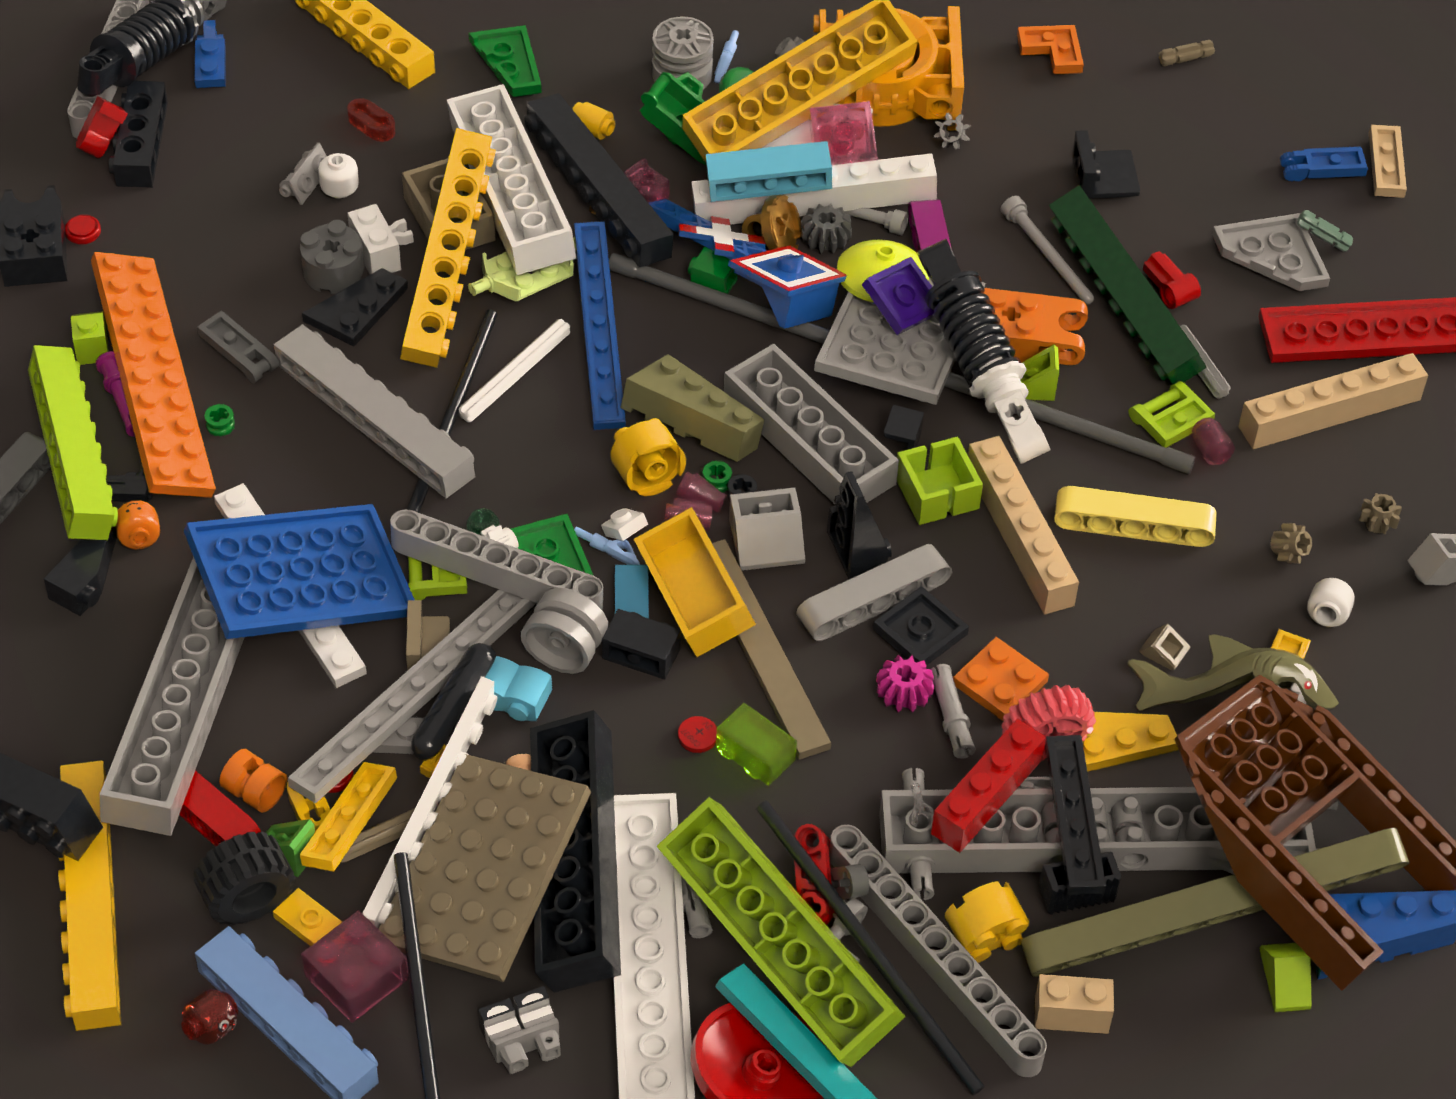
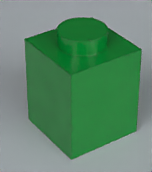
M707 247L703 248L698 257L692 258L688 268V274L691 275L692 282L726 294L730 292L736 283L737 274L734 273L735 269L728 266L730 259L714 255V251Z

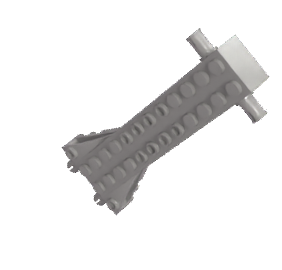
M912 768L903 771L904 790H882L879 810L882 856L897 873H910L912 890L920 897V891H922L923 887L924 900L931 899L934 896L932 873L1042 872V865L1063 861L1052 788L1016 789L961 853L931 835L934 810L952 790H925L924 771L919 768L915 769L916 778L914 780ZM1195 787L1090 788L1100 852H1113L1119 871L1224 870L1234 874ZM1338 801L1328 809L1337 810ZM1311 823L1283 845L1293 857L1320 849L1315 846Z

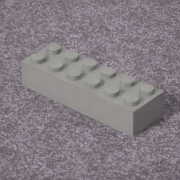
M775 344L770 345L724 373V392L765 419L761 434L834 504L835 496L840 495L839 487L846 472H853L867 503L896 485L899 460Z

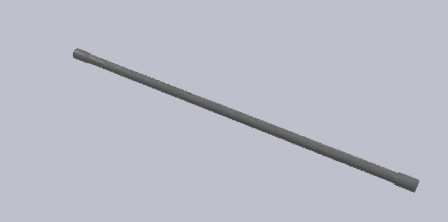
M612 253L609 258V267L612 272L629 278L643 280L824 344L830 331L809 322L784 329L779 326L772 309L649 266L639 268L633 259L617 253ZM950 372L944 387L972 396L965 378ZM1025 398L1033 417L1037 420L1157 461L1163 466L1189 475L1193 469L1196 456L1170 447H1162Z

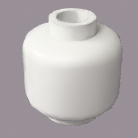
M340 153L331 154L323 158L318 168L321 190L326 195L338 199L346 198L353 194L358 188L359 183L358 167L355 160L346 154Z
M1325 578L1317 582L1308 599L1307 610L1310 617L1316 623L1325 627L1342 625L1347 621L1354 605L1355 596L1353 590L1346 582L1337 578Z

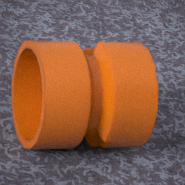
M241 749L224 766L219 783L223 789L237 798L243 797L245 803L263 813L270 810L283 795L287 784V775L269 763L264 764V760L249 750Z

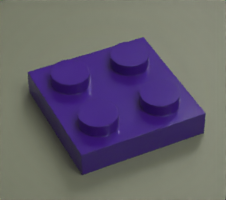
M912 257L867 278L862 283V286L896 335L934 317V311L925 302V296L932 288V285Z

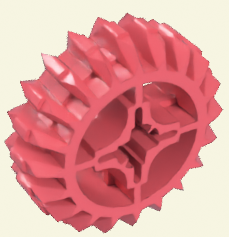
M1054 685L1051 689L1046 690L1042 688L1040 692L1035 694L1031 692L1030 696L1025 699L1020 698L1019 704L1011 706L1009 708L1010 713L1003 716L1004 722L1001 726L1003 729L1002 734H1004L1018 718L1045 736L1081 735L1082 741L1087 738V734L1094 730L1093 725L1096 723L1093 706L1085 693H1081L1079 688H1071L1070 685H1065L1062 688ZM1045 747L1042 761L1047 758Z

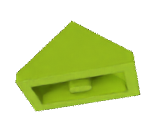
M1052 345L1022 362L1026 367V372L1020 381L1026 385L1029 391L1026 399L1055 400L1059 377V354L1056 345Z
M1297 943L1261 945L1260 953L1274 1012L1310 1010L1312 1006L1310 957Z

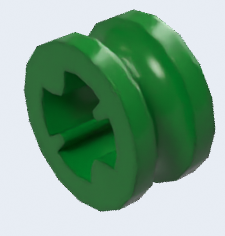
M216 404L205 411L206 428L210 434L225 436L233 431L235 427L234 414L229 406Z
M711 461L703 468L702 479L704 488L711 493L727 491L728 483L732 476L731 467L723 461Z

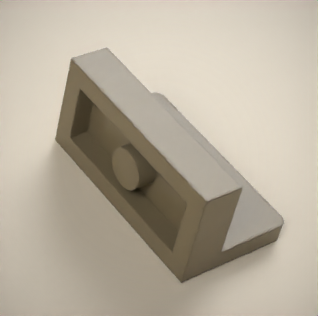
M408 600L407 671L450 633V618L448 616L423 617L421 600Z

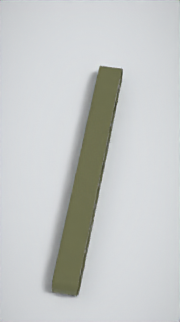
M1397 828L1381 830L1294 856L1326 891L1386 874L1409 864ZM1235 874L1044 930L1023 938L1021 944L1031 975L1037 977L1039 974L1047 975L1264 909L1237 881Z

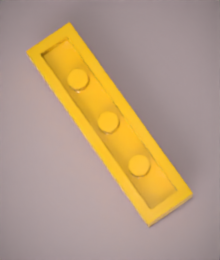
M363 762L300 853L302 866L333 872L336 870L396 781L395 767Z

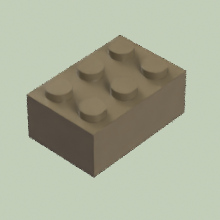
M449 158L402 172L404 200L428 240ZM458 191V192H457V193H458L459 195H461V196H468V195H469V194H468L467 192H465V191ZM479 193L477 201L483 203L479 221L473 220L471 229L477 230L473 248L495 241L494 214L481 193ZM451 218V219H450V220H451L452 222H454V223H462V222H463V221H462L461 219H459V218ZM453 245L443 246L447 250L457 249Z

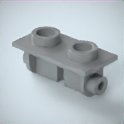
M317 143L312 150L305 151L302 159L294 168L295 172L290 173L285 180L281 181L279 192L282 196H295L299 204L302 205L319 184V164L323 158L327 157L320 143Z

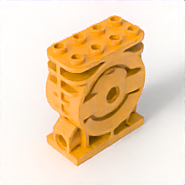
M948 6L947 17L923 16L922 18L895 8L918 41L915 55L835 104L873 109L871 126H895L909 122L919 115L924 119L946 120V113H950L952 120H956V117L961 114L964 94L960 7ZM820 9L819 15L813 16L814 33H820L835 24L826 23V9ZM837 9L835 23H837L838 21L842 20L843 18L847 17L848 15L852 14L857 10H854L843 16V10ZM957 124L947 126V130H956Z

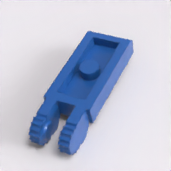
M1361 147L1304 149L1303 151H1289L1283 153L1280 157V163L1285 169L1283 171L1284 178L1291 182L1302 181L1306 177L1366 176L1368 170Z

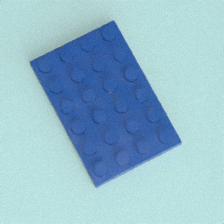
M373 504L186 523L184 534L226 639L407 617L408 600H415Z

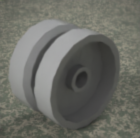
M553 588L547 590L540 598L534 613L521 631V641L526 650L543 665L561 673L575 674L584 671L595 654V649L602 642V638L608 629V620L604 612L584 595L569 589Z

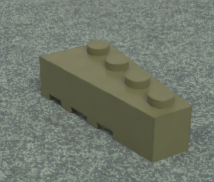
M669 354L626 379L621 409L630 413L633 409L646 414L645 420L647 421L657 418L661 422L674 427L673 433L684 438L685 436L696 437L701 440L700 445L736 462L758 449L765 420Z

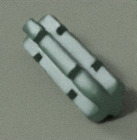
M1304 210L1299 215L1297 224L1305 230L1311 229L1310 233L1329 244L1335 243L1334 247L1343 252H1346L1351 247L1353 237L1344 231L1340 233L1338 227L1321 217L1316 219V214L1309 210Z

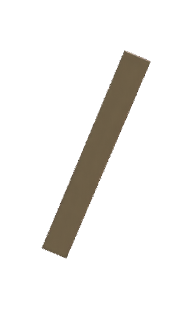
M725 539L712 543L756 623L755 626L737 635L736 638L798 759L800 760L830 750L831 741Z

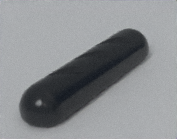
M484 643L473 644L462 656L412 738L411 748L418 759H431L444 746L461 718L481 676L486 677L496 659V653L491 646Z

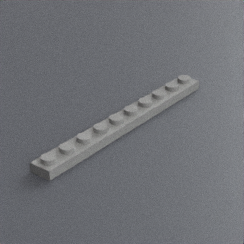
M500 589L496 591L288 777L289 787L316 804L443 689L462 656L471 645L484 643L490 646L537 603Z

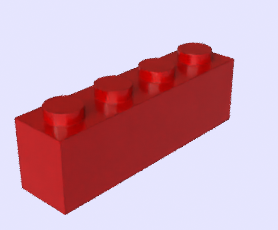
M1017 718L934 810L931 835L961 853L1042 761L1046 736Z

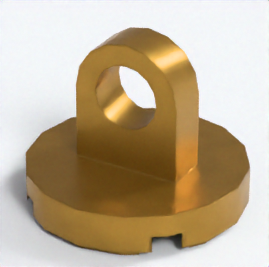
M786 195L770 196L765 200L761 213H756L744 220L742 233L758 236L753 230L754 222H758L761 224L762 237H764L769 250L789 245L798 249L799 244L795 245L796 239L801 237L802 232L798 210L793 202L789 203L787 201L789 197Z

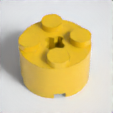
M653 418L649 421L636 423L630 427H623L615 433V442L611 449V461L629 489L637 491L639 495L652 496L667 490L673 485L671 480L677 473L681 476L684 472L686 456L667 427L659 419Z
M999 881L982 885L962 896L965 903L956 909L953 903L945 912V919L955 938L977 963L989 958L992 954L991 951L1003 946L1005 950H1011L1020 945L1023 939L1021 934L1029 926V920L1007 882H1005L1004 887L1000 885Z

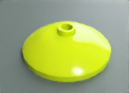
M868 240L857 243L846 249L839 257L837 263V270L847 275L845 281L841 282V285L854 296L872 303L874 302L862 286V283L867 278L909 257L914 259L928 281L929 277L922 266L918 254L914 250L901 243L889 240Z

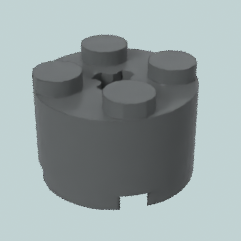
M333 220L329 224L317 226L302 234L300 252L303 276L306 283L312 289L321 292V288L330 290V294H337L361 280L365 270L362 239L354 229L346 226L344 221Z

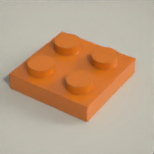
M995 637L953 677L956 688L1004 722L1003 716L1010 713L1009 708L1018 705L1019 699L1029 697L1031 692L1037 693L1048 682L1049 674L998 637Z

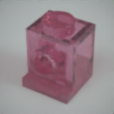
M645 158L624 171V174L648 203L669 198V180L648 166V161Z

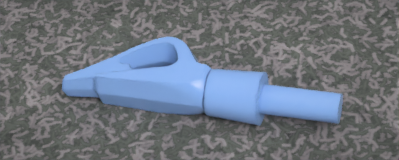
M736 30L732 31L729 41H726L714 73L715 83H720L721 77L727 72L737 49L736 41L739 32Z
M579 527L574 529L578 537L590 542L589 545L591 547L606 552L611 557L627 565H640L630 543L626 539L624 541L618 539L612 541L598 533L593 535Z

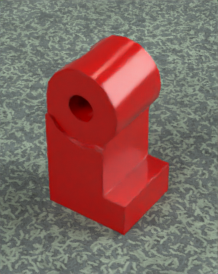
M97 96L79 133L76 148L98 159L101 158L108 148L110 139L113 138L120 123L123 124L128 113L121 107Z

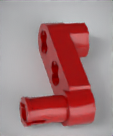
M813 824L802 825L797 829L795 838L832 885L829 858L830 839L817 826ZM819 837L818 845L813 847V842ZM794 860L797 892L811 908H813V902L821 906L820 913H815L827 925L833 918V910L812 882L805 878V873Z

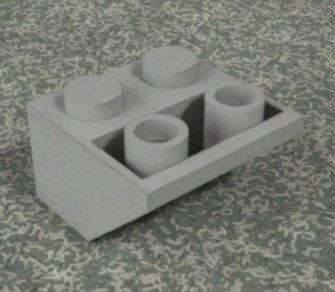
M795 488L730 495L729 522L738 565L742 571L805 563L802 518Z

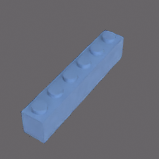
M228 926L195 952L198 972L331 1099H360L379 1083L377 1073L378 1062L373 1054L365 1048L360 1050L353 1043L351 1035L343 1026L338 1025L336 1027L330 1022L323 1007L317 1002L311 1004L304 997L302 989L293 979L286 980L279 974V969L268 956L262 958L255 951V946L245 934L241 933L238 935Z

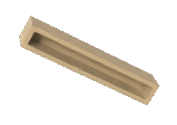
M1413 353L1246 401L1243 405L1238 427L1251 448L1257 449L1421 400L1428 374Z
M1000 436L969 444L968 457L983 483L981 497L1043 614L1075 606L1079 581Z

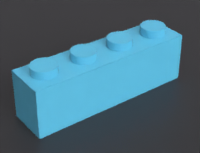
M827 141L706 154L711 202L832 189V165Z

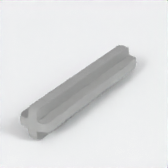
M1181 325L1180 327L1199 352L1207 367L1198 373L1215 398L1226 397L1231 389L1230 385L1186 325Z

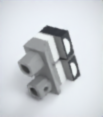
M545 986L514 996V1007L510 998L478 1009L479 1028L496 1063L503 1062L510 1074L522 1071L528 1066V1058L525 1053L537 1049L542 1061H549L561 1055L559 1022L555 1018L549 1004V996Z

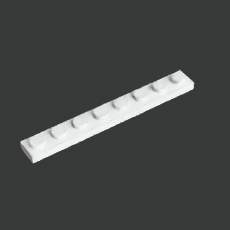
M244 483L214 496L215 505L225 519L265 515ZM339 625L298 630L336 688L367 674L365 664Z
M481 676L361 915L363 930L376 935L380 924H384L394 907L391 902L395 893L398 892L393 856L400 852L407 853L410 865L411 860L415 861V858L419 855L424 843H421V840L426 830L430 829L438 816V813L435 811L442 797H446L453 785L450 783V780L457 766L464 762L465 754H467L466 752L470 744L476 745L483 731L481 722L485 714L490 716L496 706L498 696L494 695V681Z

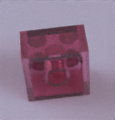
M870 101L810 108L809 125L812 143L828 142L831 165L878 160Z
M359 910L301 953L305 977L351 1023L409 979L406 956Z

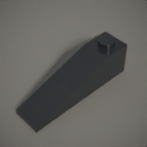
M852 471L846 472L839 487L840 495L834 498L836 506L829 509L827 533L848 579L888 562V558L892 556L890 543L887 538L883 539Z

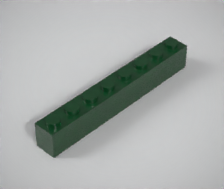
M1078 185L1051 203L1049 207L1055 215L1050 219L1060 234L1064 231L1067 233L1068 237L1064 240L1074 254L1077 252L1081 253L1083 257L1079 261L1087 274L1095 273L1097 278L1093 281L1101 294L1104 296L1109 293L1112 299L1108 303L1117 317L1122 314L1127 320L1123 322V325L1131 337L1139 336L1142 342L1138 346L1147 360L1151 357L1155 359L1157 363L1153 365V368L1161 380L1169 379L1172 385L1179 381L1184 383L1207 368L1199 352L1081 186Z

